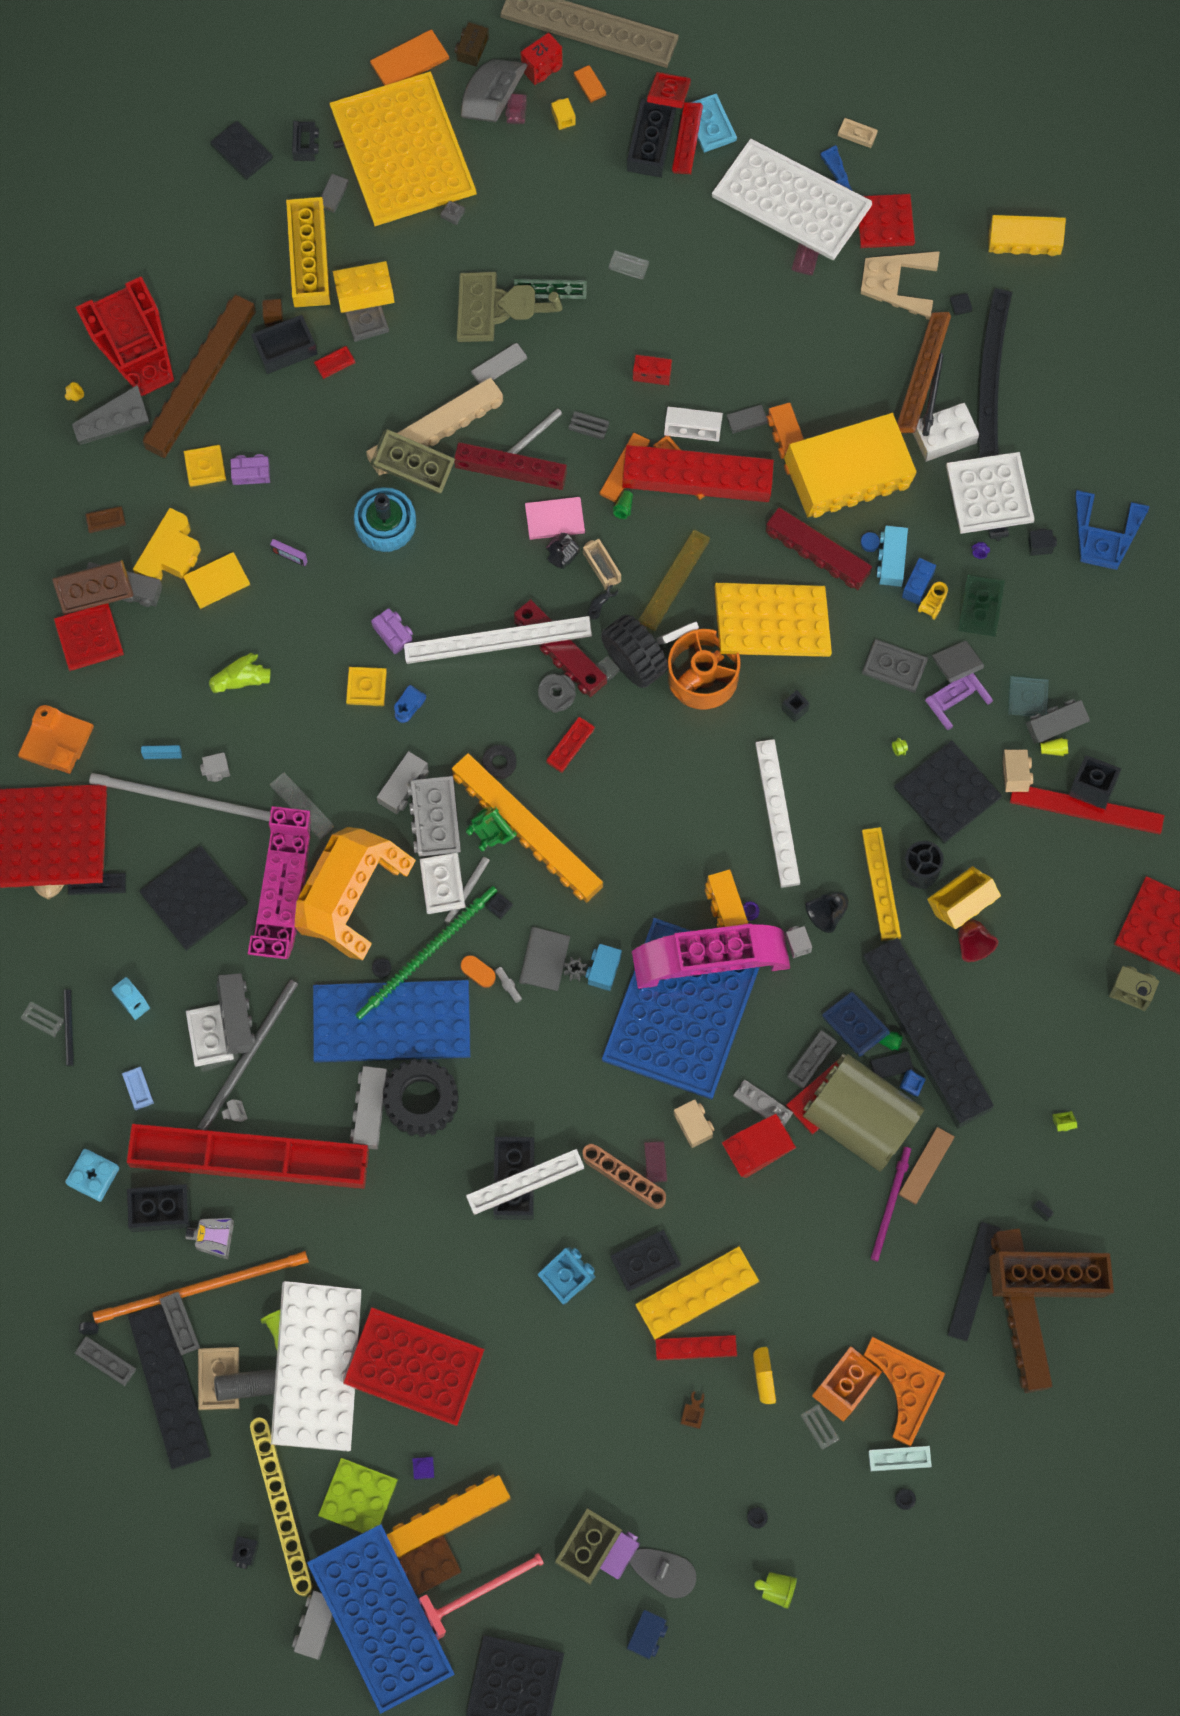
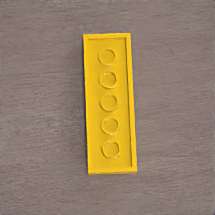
M737 1247L640 1301L635 1306L654 1340L757 1284L759 1280L741 1248Z

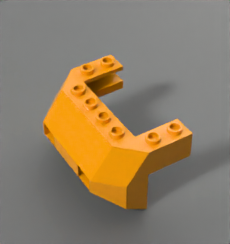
M346 827L332 834L296 901L295 928L301 935L324 939L349 958L363 960L372 943L348 927L346 922L377 864H380L393 875L401 873L407 877L416 860L391 841L360 828Z

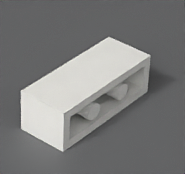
M668 407L664 435L719 442L723 413Z

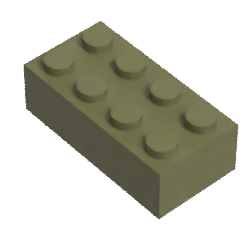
M387 429L382 433L370 465L433 493L440 494L443 491L455 459Z

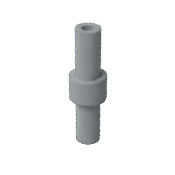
M502 967L496 969L495 972L502 981L505 991L510 993L515 1003L521 1001L522 998L517 992L513 980L508 978Z

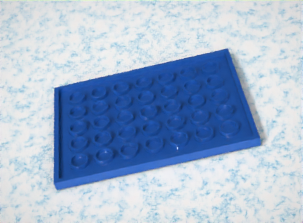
M654 918L645 943L674 935L675 933L690 932L691 930ZM760 967L659 980L658 985L655 987L640 989L637 986L634 970L602 1061L713 1100Z

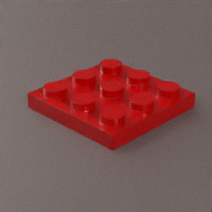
M910 194L863 196L872 201V206L858 225L860 248L914 246L915 238Z
M108 603L54 618L69 671L124 655Z

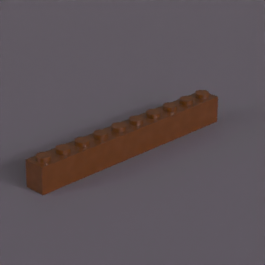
M237 295L228 301L225 312L219 315L215 328L209 331L208 339L205 343L201 344L198 355L190 362V368L181 376L180 384L173 389L170 400L164 403L160 416L154 419L150 432H146L144 435L143 443L146 450L164 459L166 458L255 315L254 303Z

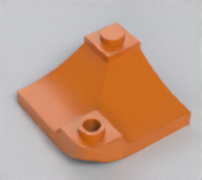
M42 705L37 708L32 718L31 728L18 756L52 770L57 769L70 774L76 760L80 759L94 725L64 714L51 706ZM43 712H48L46 716H41Z

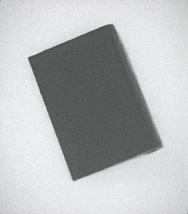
M532 927L519 983L558 991L570 936Z

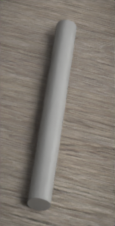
M557 408L511 448L508 453L517 454L561 416L562 412Z
M486 857L481 859L463 889L465 900L490 861ZM460 909L450 910L444 922L450 925V922H453Z

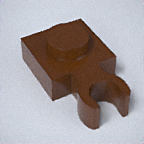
M693 1391L691 1395L692 1405L685 1404L681 1425L700 1429L705 1412L704 1408H700V1404L704 1401V1394L702 1393L700 1400H695V1391Z

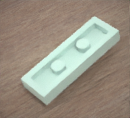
M930 1446L868 1451L870 1472L932 1467Z

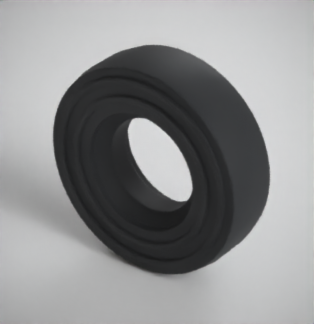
M495 745L485 752L482 764L483 768L495 779H505L514 772L517 761L514 752L509 747ZM496 756L505 757L507 760L506 766L501 769L495 768L492 764L493 758Z

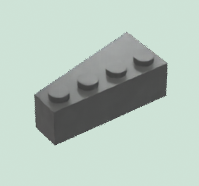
M137 385L76 421L72 426L78 444L82 445L150 423Z

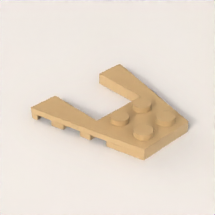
M939 252L866 258L860 294L881 302L882 300L886 301L894 307L907 309L912 314H920L930 320L933 300L897 295L901 267L937 271Z

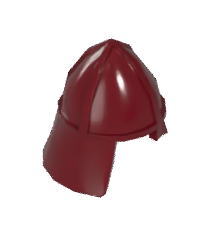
M969 919L964 925L959 927L958 939L964 961L976 962L989 956L997 948L998 939L981 922Z

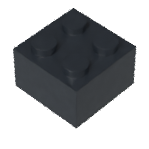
M1085 755L1074 779L1069 796L1106 809L1117 784L1121 768Z

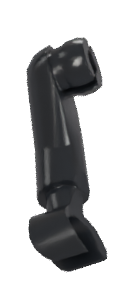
M613 585L608 587L606 593H602L591 602L588 611L590 619H598L602 605L608 601V598L618 595V590L615 594H610L609 590Z

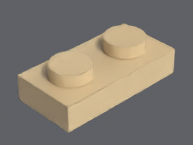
M844 118L838 136L871 148L878 130Z

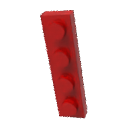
M684 102L672 168L674 174H691L703 109L701 103Z
M736 1335L655 1340L656 1360L737 1357Z

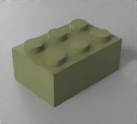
M587 1508L556 1559L555 1564L588 1585H591L622 1530Z

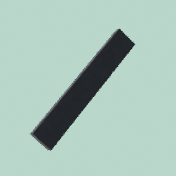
M984 1222L980 1223L948 1332L949 1337L965 1342L968 1341L990 1266L989 1257L994 1252L991 1246V1238H994L993 1235L1000 1231V1227Z

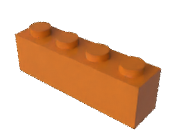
M790 402L769 408V415L766 416L769 427L772 426L774 430L772 432L775 443H779L780 448H778L781 459L785 457L789 444L804 440ZM784 464L785 472L789 475L788 467Z

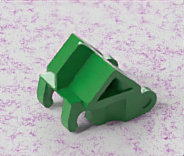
M484 807L471 819L472 823L465 831L469 836L475 831L481 839L478 848L482 852L488 845L493 847L498 843L505 844L517 835V832L512 830L498 813L497 807Z

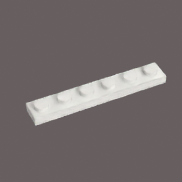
M577 1149L468 1194L466 1197L475 1215L584 1169V1165Z

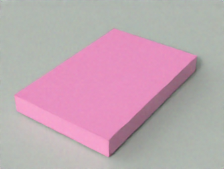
M580 497L525 503L530 540L558 537L561 532L568 535L585 533Z

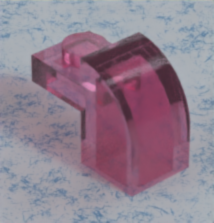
M512 94L510 96L505 114L507 116V123L525 124L527 95Z

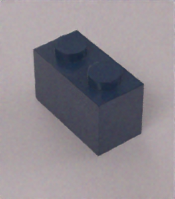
M644 1610L627 1650L650 1660L651 1656L655 1657L660 1647L657 1645L659 1637L664 1638L668 1626L665 1625L667 1620Z

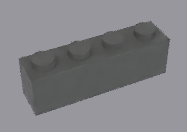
M88 562L86 569L101 565ZM127 572L134 596L122 600L130 603L132 601L139 602L145 607H150V605L156 607L163 587L160 579Z
M241 973L218 975L216 986L226 1053H249L252 1045H255L254 1034L250 1033L252 1018L247 1013L249 999L245 998L244 993L247 990L246 981L242 980Z

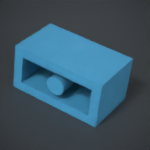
M599 944L598 949H594L591 958L594 962L592 967H588L585 977L588 978V985L608 991L611 990L622 956V950Z

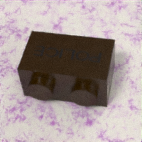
M468 22L467 27L463 28L461 32L462 39L460 43L456 44L455 53L457 61L477 67L489 39V29Z

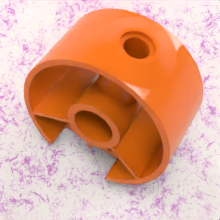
M697 629L690 631L674 643L669 653L667 674L669 687L680 702L691 708L702 710L716 708L732 697L738 685L740 672L739 653L736 655L726 654L735 663V670L717 665L724 659L720 651L716 650L714 653L701 649V645L712 647L717 645L719 647V638L716 636L717 631ZM695 647L696 653L692 657L691 667L680 676V679L676 680L671 668L675 659L686 649ZM705 667V668H708L709 670H708V671H700L698 668ZM715 680L728 684L725 688L714 693L700 694L694 692L698 688L710 687Z

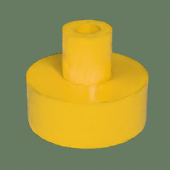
M76 382L66 386L65 398L68 401L73 400L77 402L84 397L83 389Z

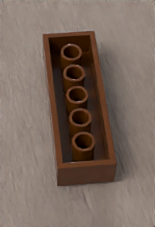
M997 1252L989 1257L993 1297L1104 1298L1114 1293L1110 1253Z

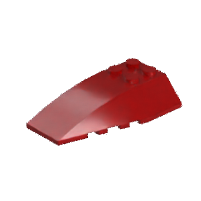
M142 277L126 283L124 289L93 303L92 300H89L75 307L91 340L132 387L138 385L141 397L174 382L158 308Z

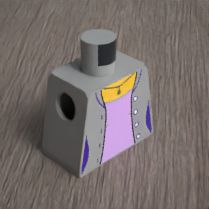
M231 1218L201 1219L198 1229L187 1227L186 1239L196 1240L195 1247L201 1252L228 1259L234 1221Z

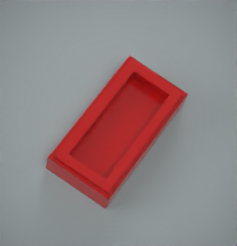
M344 346L315 361L314 365L324 379L354 364L355 360L347 346Z

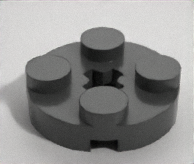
M551 674L546 676L539 685V701L546 709L554 713L566 710L573 704L576 698L573 681L565 675ZM553 690H561L560 696H553Z

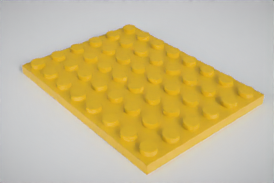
M431 71L330 103V108L374 226L447 204L448 201L454 202L477 194Z

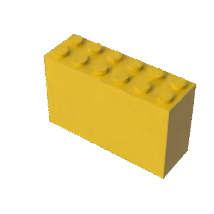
M893 413L789 444L784 457L807 518L812 516L817 518L828 511L836 512L844 506L852 507L863 500L868 502L879 495L888 496L892 491H904L910 487L917 473Z

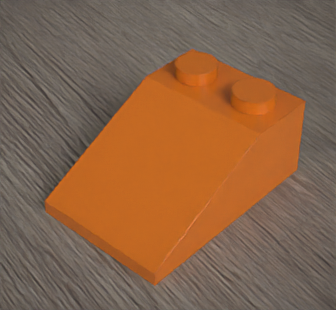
M850 1347L812 1397L844 1422L882 1371L853 1347Z

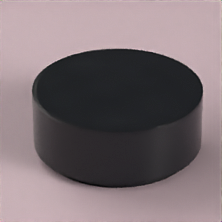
M379 958L373 962L372 971L376 977L382 979L390 975L392 967L387 959Z
M82 1322L79 1324L78 1332L84 1335H95L99 1333V1325L94 1322Z
M902 1489L896 1494L895 1503L901 1510H909L915 1505L916 1496L911 1490Z
M759 1507L751 1509L747 1515L749 1525L755 1529L764 1527L768 1520L766 1511Z

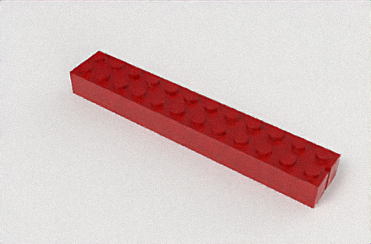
M132 1124L127 1164L131 1168L365 1189L369 1148L368 1145Z

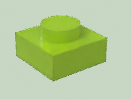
M1072 1111L1053 1114V1122L1057 1131H1068L1077 1128V1121Z

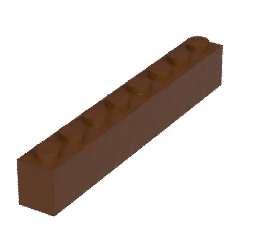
M1020 1228L996 1232L993 1235L994 1238H991V1246L996 1253L1024 1252ZM1003 1297L1004 1307L1008 1309L1009 1314L1007 1324L1013 1333L1011 1343L1012 1347L1016 1348L1017 1353L1015 1362L1021 1372L1019 1377L1020 1386L1024 1388L1025 1393L1048 1390L1053 1386L1034 1297Z

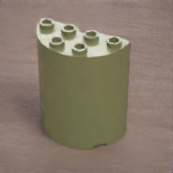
M843 1053L836 1062L839 1066H834L826 1076L828 1082L823 1081L814 1093L817 1096L813 1102L809 1100L803 1110L806 1113L803 1117L881 1172L914 1128L925 1108L851 1055Z

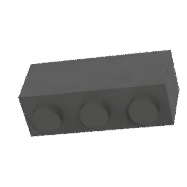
M1075 699L1064 702V707L1058 709V706L1047 709L1048 713L1041 716L1038 713L1031 716V721L1026 722L1034 744L1089 722L1090 719L1082 700L1075 701Z

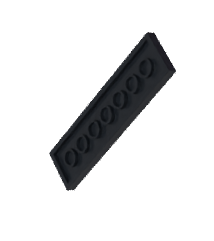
M161 1304L128 1315L171 1469L174 1470L210 1458L211 1454L183 1357L179 1353Z

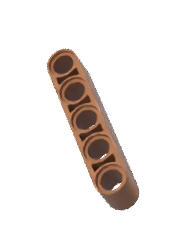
M589 1144L584 1147L583 1160L587 1165L650 1207L660 1209L665 1205L666 1194L663 1189L597 1145ZM588 1151H595L597 1156L590 1159L586 1156V1153ZM604 1162H611L613 1167L609 1170L604 1169L602 1166ZM623 1172L628 1173L630 1176L626 1181L619 1178V1175ZM639 1183L646 1186V1189L642 1192L635 1189V1186ZM659 1194L663 1199L661 1202L656 1203L652 1200V1196Z

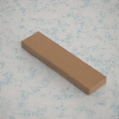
M937 1127L901 1189L899 1196L915 1205L917 1204L952 1143L954 1136Z

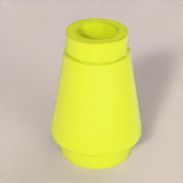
M1062 737L1041 743V753L1064 756V754H1068V740Z

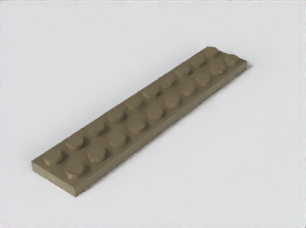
M506 0L501 11V18L665 68L669 65L679 39L677 34L565 0Z

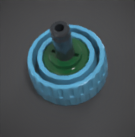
M381 487L367 492L358 501L354 510V525L358 537L367 547L376 551L390 552L400 549L410 541L416 528V514L412 502L404 493L393 488Z

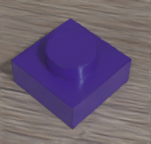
M433 1457L413 1458L414 1480L435 1478Z

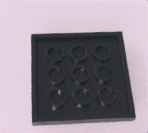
M952 740L894 786V789L943 844L1002 798L997 789Z
M201 845L139 891L186 951L248 905L246 900Z
M484 1635L466 1716H551L565 1653Z

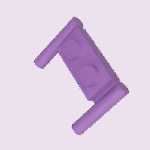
M974 673L952 682L937 693L929 696L925 701L944 727L949 730L953 725L943 713L944 711L974 693L975 690H977L987 705L993 702V699Z

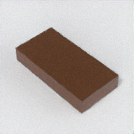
M122 506L85 514L89 533L126 526Z

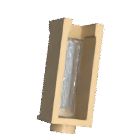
M600 539L587 542L583 547V555L591 565L604 589L607 590L610 585L614 586L620 583L621 573Z

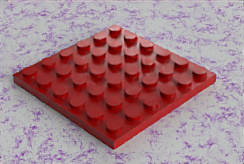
M97 784L0 789V888L103 883L107 786Z

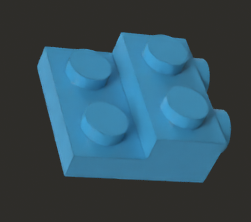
M571 1247L565 1248L537 1274L563 1305L579 1291L583 1290L596 1277L593 1274L595 1272L594 1268L589 1263L584 1264L580 1259L582 1257L581 1253L576 1248L572 1249Z

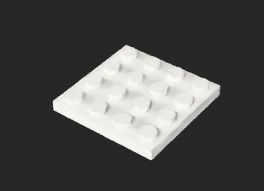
M1020 452L946 464L960 534L1034 523V515Z

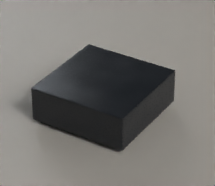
M968 293L950 297V303L955 316L972 312L973 308Z
M498 892L487 904L486 909L501 920L513 907V904Z
M1038 1200L1032 1207L1046 1222L1054 1214L1041 1200Z

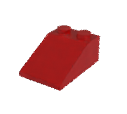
M777 1114L738 1132L722 1142L740 1176L744 1178L751 1176L796 1148Z

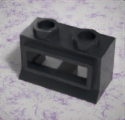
M293 120L292 154L294 161H315V154H319V145L316 143V138H319V127L315 126V122H298ZM301 132H310L309 148H301Z

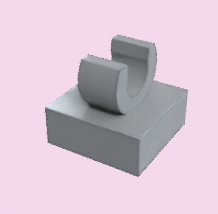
M232 1099L226 1102L229 1109L222 1111L224 1119L228 1118V1120L232 1119L238 1122L248 1119L242 1101Z

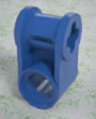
M409 685L394 706L396 720L401 723L408 722L424 703L426 694Z

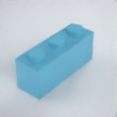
M886 526L885 531L881 532L880 543H883V549H879L878 560L882 562L881 567L878 566L877 578H880L879 584L902 587L908 528Z

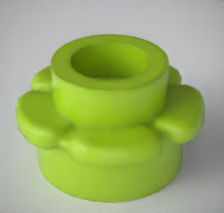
M897 738L896 741L892 742L895 755L905 756L908 750L906 741Z

